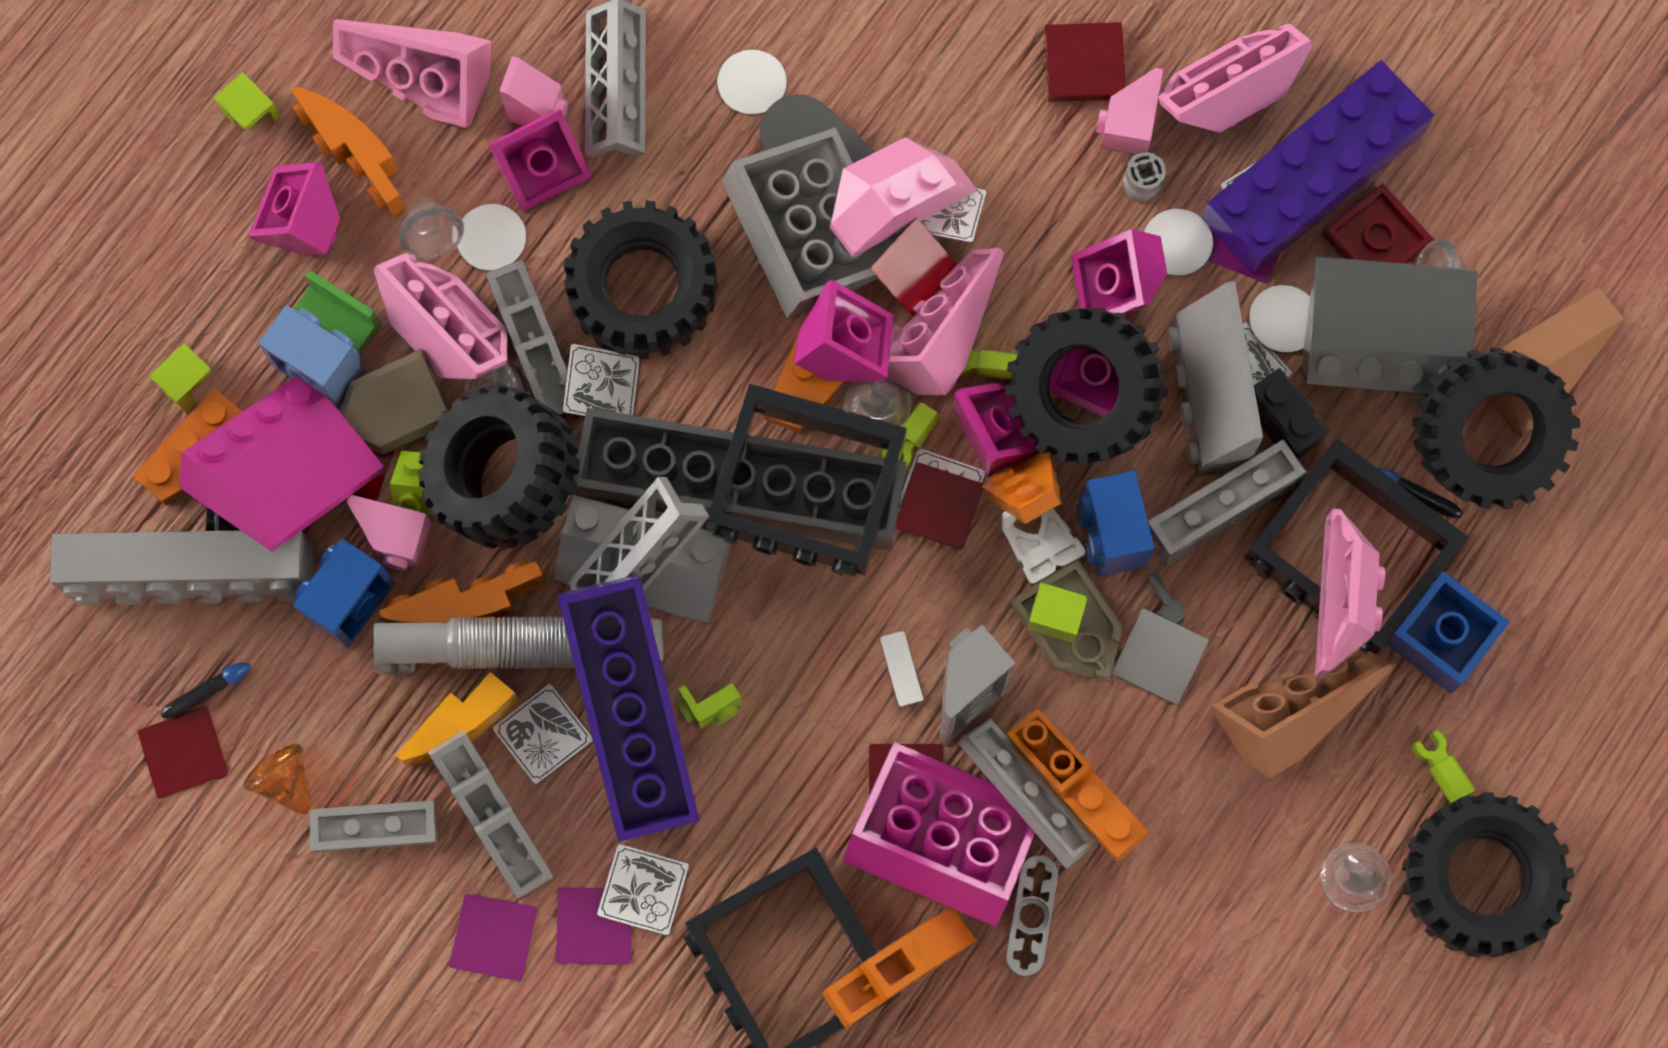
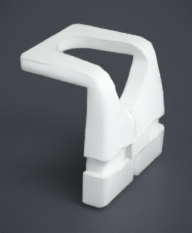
M1053 508L1041 515L1042 521L1038 535L1019 530L1013 525L1016 520L1014 516L1006 511L1002 514V531L1011 546L1018 564H1022V572L1030 585H1036L1055 573L1056 567L1063 568L1085 555L1086 550L1077 537L1073 538L1070 534L1071 529Z

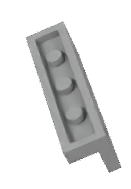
M611 0L586 11L585 155L592 158L613 150L633 157L645 154L646 9L625 0ZM607 17V25L600 36V19ZM607 51V61L600 71L599 61L604 52ZM606 86L607 97L601 107H599V96ZM606 123V140L599 142V132Z
M1284 439L1148 521L1150 532L1162 549L1159 559L1165 568L1299 487L1306 471Z
M657 477L570 579L568 584L571 590L586 587L585 583L593 574L597 575L596 584L638 574L643 591H645L709 518V515L702 504L681 503L668 478ZM661 495L668 508L658 519L655 518L656 500ZM640 521L642 522L641 540L636 545H632L633 527ZM615 548H619L618 566L614 571H609L610 554Z

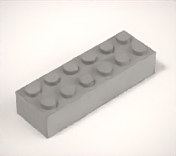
M242 531L52 534L50 583L61 590L63 595L75 600V604L85 606L99 605L100 599H115V602L118 604L136 605L140 604L141 599L156 598V602L161 604L181 603V598H197V602L220 603L222 597H237V600L240 602L255 603L261 602L262 596H278L280 601L296 602L295 594L300 585L306 579L312 580L315 576L316 548L302 531L273 552Z

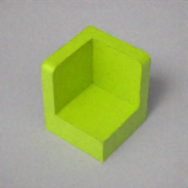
M243 72L213 97L222 113L231 122L236 121L244 130L252 127L265 114L274 122L281 117L274 103Z
M183 343L149 377L177 406L187 413L197 404V401L190 393L211 374V369Z
M1040 582L1027 630L1074 643L1087 597Z

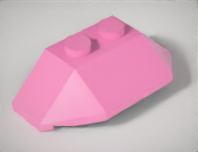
M1290 23L1279 26L1278 30H1264L1239 37L1175 73L1166 85L1164 92L1159 95V104L1179 122L1221 133L1286 96L1312 48L1311 40Z
M905 137L843 169L830 228L849 254L854 257L904 231L914 219L917 218L923 221L975 192L977 188L954 159Z
M408 253L375 266L374 274L390 325L415 351L423 350L430 367L440 378L477 379L506 364L507 328L457 276L432 264L416 261V257Z
M1334 508L1325 518L1315 678H1324L1366 644L1375 631L1379 632L1382 625V607L1376 606L1377 591L1383 590L1385 581V567L1379 566L1380 553L1341 509Z

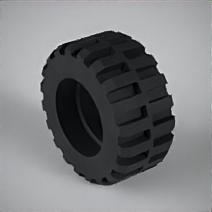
M492 386L489 390L484 387L470 392V398L462 396L452 403L453 408L449 412L443 411L436 419L439 422L434 431L430 429L425 438L428 444L426 450H421L419 464L423 465V471H419V485L426 489L422 491V498L425 505L431 509L432 516L439 523L445 525L446 528L484 547L493 549L498 546L502 549L515 548L518 546V541L525 545L537 539L536 533L539 531L547 532L555 525L553 519L558 514L562 516L566 511L568 505L565 502L569 495H574L577 483L573 481L574 474H579L580 460L574 457L579 450L576 438L571 436L572 430L568 423L559 417L557 412L519 389H509L506 386ZM517 439V460L511 475L498 490L483 497L481 478L487 461L501 445L510 440Z

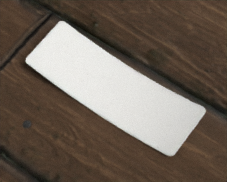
M901 631L882 636L880 640L899 706L923 701V695L905 632Z

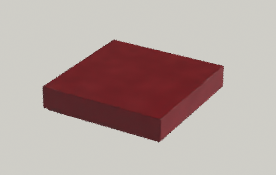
M1122 22L1045 25L1044 38L1048 102L1110 100L1111 96L1126 87Z
M1383 183L1324 229L1322 233L1324 238L1345 259L1405 264L1412 262L1435 241Z

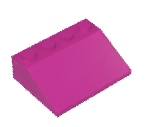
M295 376L184 450L181 456L180 488L273 552L381 474L384 470V465L329 398Z
M894 742L853 830L843 862L997 927L1035 832L993 783Z

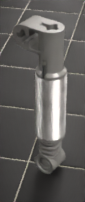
M539 616L537 618L513 617L512 621L508 617L507 623L505 617L502 618V623L500 617L497 618V623L495 617L451 618L447 623H374V672L377 674H411L415 672L416 663H447L451 668L458 669L461 667L463 669H485L486 667L488 669L490 667L492 669H497L498 667L500 669L503 667L505 669L508 667L510 669L513 667L515 669L519 667L521 669L523 667L525 669L527 667L529 669H535L536 667L538 669L540 667L542 669L544 667L546 669L548 667L550 669L552 667L554 669L556 667L558 669L560 667L562 669L564 667L566 669L569 667L571 669L575 668L563 617L560 618L559 616L557 618L555 616L553 618L551 616L549 618L547 616L545 618L543 616L541 618ZM650 618L660 660L663 663V622L659 619Z

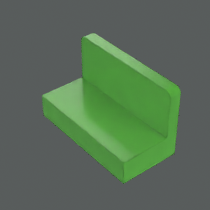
M309 270L305 278L310 287L294 310L299 312L301 308L306 309L321 321L319 326L329 333L334 329L342 332L354 342L352 347L362 354L382 326L375 312Z

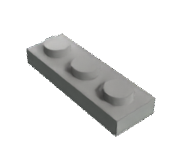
M434 800L309 809L310 851L313 853L438 844L437 813Z

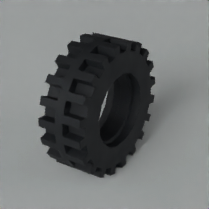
M646 200L645 208H633L632 201L622 202L624 210L612 213L610 208L607 207L601 210V220L595 224L588 220L583 225L584 234L580 239L573 238L570 244L572 250L570 259L565 258L566 280L564 283L573 314L578 319L583 332L586 335L588 333L595 338L596 345L602 349L609 346L622 355L627 354V352L638 353L639 359H649V353L661 351L663 356L671 354L670 347L680 342L684 347L691 343L690 335L696 329L702 332L707 325L706 317L709 311H714L716 305L715 292L718 290L714 256L710 251L709 241L705 234L700 235L696 229V223L690 217L686 220L680 218L677 209L670 205L666 211L656 209L655 201ZM635 250H652L664 255L675 266L678 274V289L673 300L661 311L648 316L631 315L619 310L609 300L606 292V277L612 264L622 255Z
M1105 308L1071 309L1049 315V319L1034 324L1029 329L1031 334L1026 340L1018 341L1014 349L1019 351L1016 360L1008 362L1006 371L1012 373V383L1005 386V395H1012L1015 407L1009 409L1011 418L1019 417L1024 426L1019 432L1024 438L1032 437L1038 443L1035 449L1042 454L1050 452L1057 456L1056 460L1061 462L1077 461L1079 464H1089L1127 453L1134 449V445L1140 440L1146 439L1151 434L1150 427L1154 421L1160 420L1163 411L1159 410L1161 399L1167 397L1168 388L1162 386V374L1167 373L1166 365L1159 364L1156 352L1160 349L1156 342L1150 343L1144 336L1146 329L1140 324L1134 325L1126 320V315L1120 312L1105 311ZM1078 348L1093 349L1105 355L1115 367L1119 379V397L1112 411L1102 420L1091 424L1077 423L1063 416L1054 405L1049 391L1050 375L1056 362L1067 352Z
M1490 347V352L1481 353L1475 349L1468 351V359L1462 362L1451 359L1445 363L1449 369L1448 372L1441 378L1433 374L1428 380L1434 387L1428 397L1420 394L1417 403L1423 407L1421 417H1413L1412 426L1419 431V439L1413 440L1415 449L1424 458L1421 463L1425 470L1431 473L1439 484L1459 499L1467 503L1468 501L1474 502L1479 507L1490 509L1491 504H1498L1503 509L1513 508V501L1518 499L1528 504L1536 500L1533 492L1538 488L1543 487L1550 491L1555 486L1550 478L1557 469L1566 473L1571 466L1563 461L1567 450L1577 452L1579 442L1571 438L1572 429L1580 428V418L1573 415L1571 407L1577 405L1574 396L1567 393L1563 388L1566 383L1561 377L1553 374L1548 367L1514 350L1506 352L1501 348ZM1501 393L1516 395L1524 400L1532 413L1534 426L1529 443L1519 456L1506 464L1490 466L1473 460L1465 449L1463 430L1467 417L1478 403L1489 396Z
M1484 792L1479 796L1473 797L1469 795L1461 797L1440 808L1433 815L1425 819L1420 824L1421 828L1417 834L1410 839L1407 845L1410 850L1408 858L1403 860L1402 870L1407 873V883L1403 885L1404 895L1410 894L1414 905L1410 911L1414 918L1420 916L1427 926L1424 931L1430 937L1436 935L1446 942L1444 947L1452 951L1459 949L1468 952L1467 956L1473 957L1482 955L1497 957L1527 948V946L1542 940L1548 935L1546 932L1552 926L1557 925L1562 919L1563 915L1560 912L1563 905L1570 902L1572 893L1567 891V884L1569 879L1574 878L1573 868H1567L1564 855L1570 853L1567 844L1560 845L1554 832L1558 828L1553 822L1546 824L1538 817L1540 813L1538 808L1533 805L1526 808L1518 804L1517 797L1511 795L1505 798L1495 797L1494 792ZM1488 838L1502 843L1513 852L1521 866L1523 882L1520 895L1510 908L1500 914L1483 915L1470 911L1457 901L1449 888L1447 869L1450 857L1460 844L1469 839Z

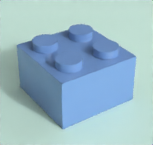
M286 305L258 342V345L275 369L291 379L295 376L299 377L326 395L333 405L339 409L343 403L349 383L362 377L366 372L359 360L361 354L352 347L354 342L342 332L334 329L329 333L319 326L321 321L306 309L301 308L297 312Z

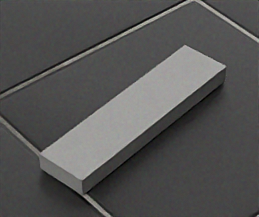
M991 718L960 740L958 744L1066 869L1098 844V841Z

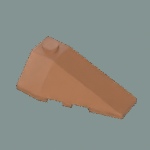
M1598 288L1517 337L1501 349L1506 352H1512L1513 350L1520 352L1548 367L1553 374L1561 377L1566 383L1563 388L1567 393H1570L1624 318L1603 291ZM1502 393L1489 396L1520 437L1533 430L1532 413L1524 400L1516 395Z
M1358 649L1324 678H1315V671L1295 676L1293 671L1280 675L1281 682L1260 689L1257 683L1242 687L1211 705V708L1243 761L1268 778H1271L1302 760L1392 670L1390 662L1373 652L1368 651L1365 654L1362 650Z

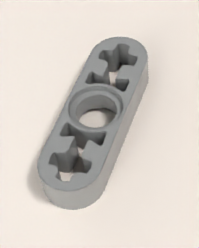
M1041 855L1032 856L1027 859L1019 873L1006 951L1007 967L1014 975L1019 977L1035 975L1043 966L1058 870L1051 859ZM1037 864L1043 865L1044 873L1050 874V880H1043L1039 895L1048 894L1047 902L1034 896L1022 897L1023 890L1029 893L1033 890L1034 880L1032 877L1027 876V870L1033 871ZM1033 904L1042 910L1044 920L1039 927L1028 928L1022 924L1020 911L1024 906ZM1016 931L1027 936L1041 935L1040 943L1035 940L1031 941L1030 954L1036 956L1037 961L1036 963H1030L1027 969H1021L1020 961L1013 959L1014 952L1020 953L1024 944V938H1015Z

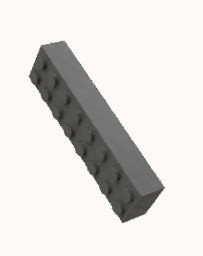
M587 408L577 459L580 460L579 474H574L573 480L577 483L574 493L576 496L591 500L633 507L657 477H667L681 503L702 504L706 512L709 513L734 432ZM748 435L724 514L797 535L859 545L885 458ZM906 461L899 462L874 548L892 551L905 479ZM660 495L656 500L655 511L665 512L668 507Z

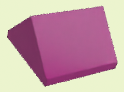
M560 108L489 143L496 165L523 212L592 177Z
M1007 381L962 388L954 393L952 410L988 478L996 471L1005 467H1011L1040 452L1035 449L1038 443L1032 437L1024 438L1019 432L1024 427L1019 417L1011 418L1009 409L1015 406L1012 395H1005V386L1009 385Z

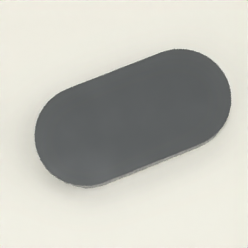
M791 95L781 98L767 109L760 123V139L763 151L836 127L853 163L875 153L833 111L814 97Z

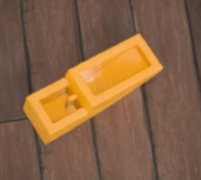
M489 672L463 703L450 693L395 756L407 767L430 761L432 759L428 753L429 750L462 730L466 732L470 740H473L500 720L520 699L512 689Z

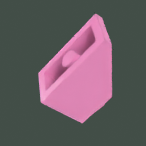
M512 56L499 90L508 121L525 126L558 108L561 109L565 117L568 101L564 98L561 85L520 58Z
M1155 68L1111 96L1108 110L1100 109L1096 133L1103 134L1101 148L1134 154L1148 152L1163 69Z
M350 495L347 503L373 550L380 559H383L382 564L400 571H406L407 566L419 569L433 524L428 515Z

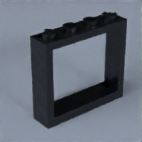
M749 384L708 513L709 518L706 520L708 531L713 532L714 537L724 539L725 543L736 544L738 539L752 543L754 550L767 555H776V552L779 551L793 555L792 560L802 565L814 567L816 562L832 566L831 571L841 576L844 574L853 577L856 574L865 576L905 445L907 428ZM755 413L887 450L857 552L724 514Z
M1336 439L1250 547L1244 558L1250 562L1249 565L1258 571V576L1263 579L1270 577L1282 586L1281 592L1289 600L1296 604L1303 602L1315 612L1313 615L1317 621L1319 620L1321 587L1269 549L1268 545L1328 469L1331 468L1441 551L1380 631H1375L1371 639L1359 648L1365 654L1368 651L1377 654L1463 545L1468 536L1339 439Z
M817 847L685 923L690 933L684 935L683 938L695 958L703 955L710 967L708 971L704 972L708 983L715 995L723 991L731 1004L730 1007L724 1010L736 1032L744 1028L752 1042L745 1048H769L703 929L808 869L861 963L877 954ZM898 993L897 995H895L894 997H892L891 999H889L888 1001H886L885 1003H883L882 1005L868 1013L866 1016L872 1014L873 1012L877 1011L883 1006L899 998L901 996V993ZM835 1017L784 1048H814L843 1031L845 1027L839 1018Z

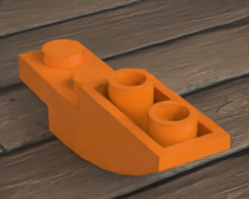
M298 86L293 88L291 92L297 104L292 106V109L304 127L311 123L317 132L316 135L312 136V139L325 157L331 153L338 165L347 161L358 179L365 176L371 184L366 190L378 209L386 206L392 217L405 210L406 208L399 193L388 179L389 176L399 170L392 155L374 133L353 114L335 102L313 91Z
M522 560L508 566L505 569L506 573L491 579L490 576H485L474 580L468 585L469 589L463 592L455 578L447 581V578L434 580L425 585V591L411 597L409 594H403L392 598L386 603L387 607L379 610V613L385 623H447L451 618L495 617L497 621L498 617L502 619L503 617L506 618L515 614L510 599L547 583L536 560L531 563L528 560Z
M1039 708L1034 710L1007 733V737L1117 862L1149 836V831L1093 772L1092 765Z
M949 908L864 961L858 968L826 988L822 995L846 1029L905 988L910 987L976 942V939L955 909Z

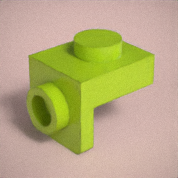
M401 450L390 482L392 505L432 516L431 509L425 505L422 498V491L426 489L419 485V471H423V465L419 464L421 453Z
M733 683L698 704L685 684L677 688L682 698L676 702L679 710L688 723L695 720L700 729L715 720L718 724L728 721L738 714L739 710L737 707L742 704L741 696Z

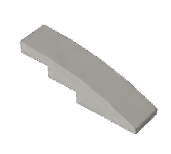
M521 259L485 273L535 399L559 415L565 413L563 411L567 369L523 260Z
M462 730L429 750L428 753L447 782L454 797L516 897L519 899L552 879L551 871L466 732Z

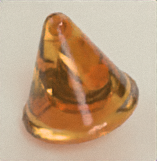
M297 743L289 744L266 757L247 775L243 782L244 789L249 792L253 791L297 813L306 814L311 808L302 757L303 747Z

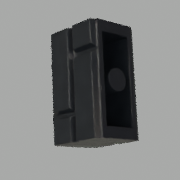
M1281 368L1275 370L1254 385L1261 427L1275 444L1284 439L1298 460L1323 442L1330 430L1319 417L1314 416L1315 411Z

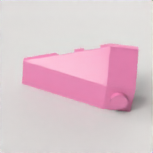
M339 19L333 21V58L370 81L376 79L394 90L392 95L402 101L408 99L423 108L422 113L433 120L465 128L471 125L490 80V40L456 32Z
M1001 248L972 250L940 281L942 290L937 295L931 297L926 302L921 300L913 308L916 315L902 329L897 325L892 328L887 378L917 395H946L954 388L957 378L968 362L1004 253Z

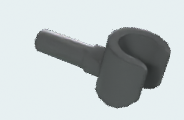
M1158 574L1151 575L1149 580L1165 606L1157 615L1180 625L1184 621V607L1169 595Z

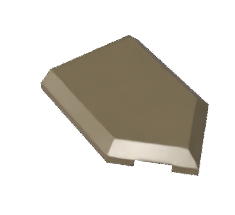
M419 349L350 382L339 412L370 450L385 455L426 436L430 429L434 431L439 423L436 419L443 411L449 412L450 409L423 350Z
M1076 559L1040 581L1041 583L1087 597L1074 643L1031 630L1028 631L1053 669L1110 682L1122 625L1080 561ZM1040 582L1009 601L1026 628Z

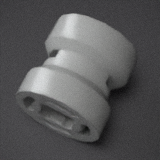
M1149 152L1139 153L1131 158L1123 180L1124 192L1130 199L1139 203L1152 201L1158 196L1166 174L1165 164L1162 159Z

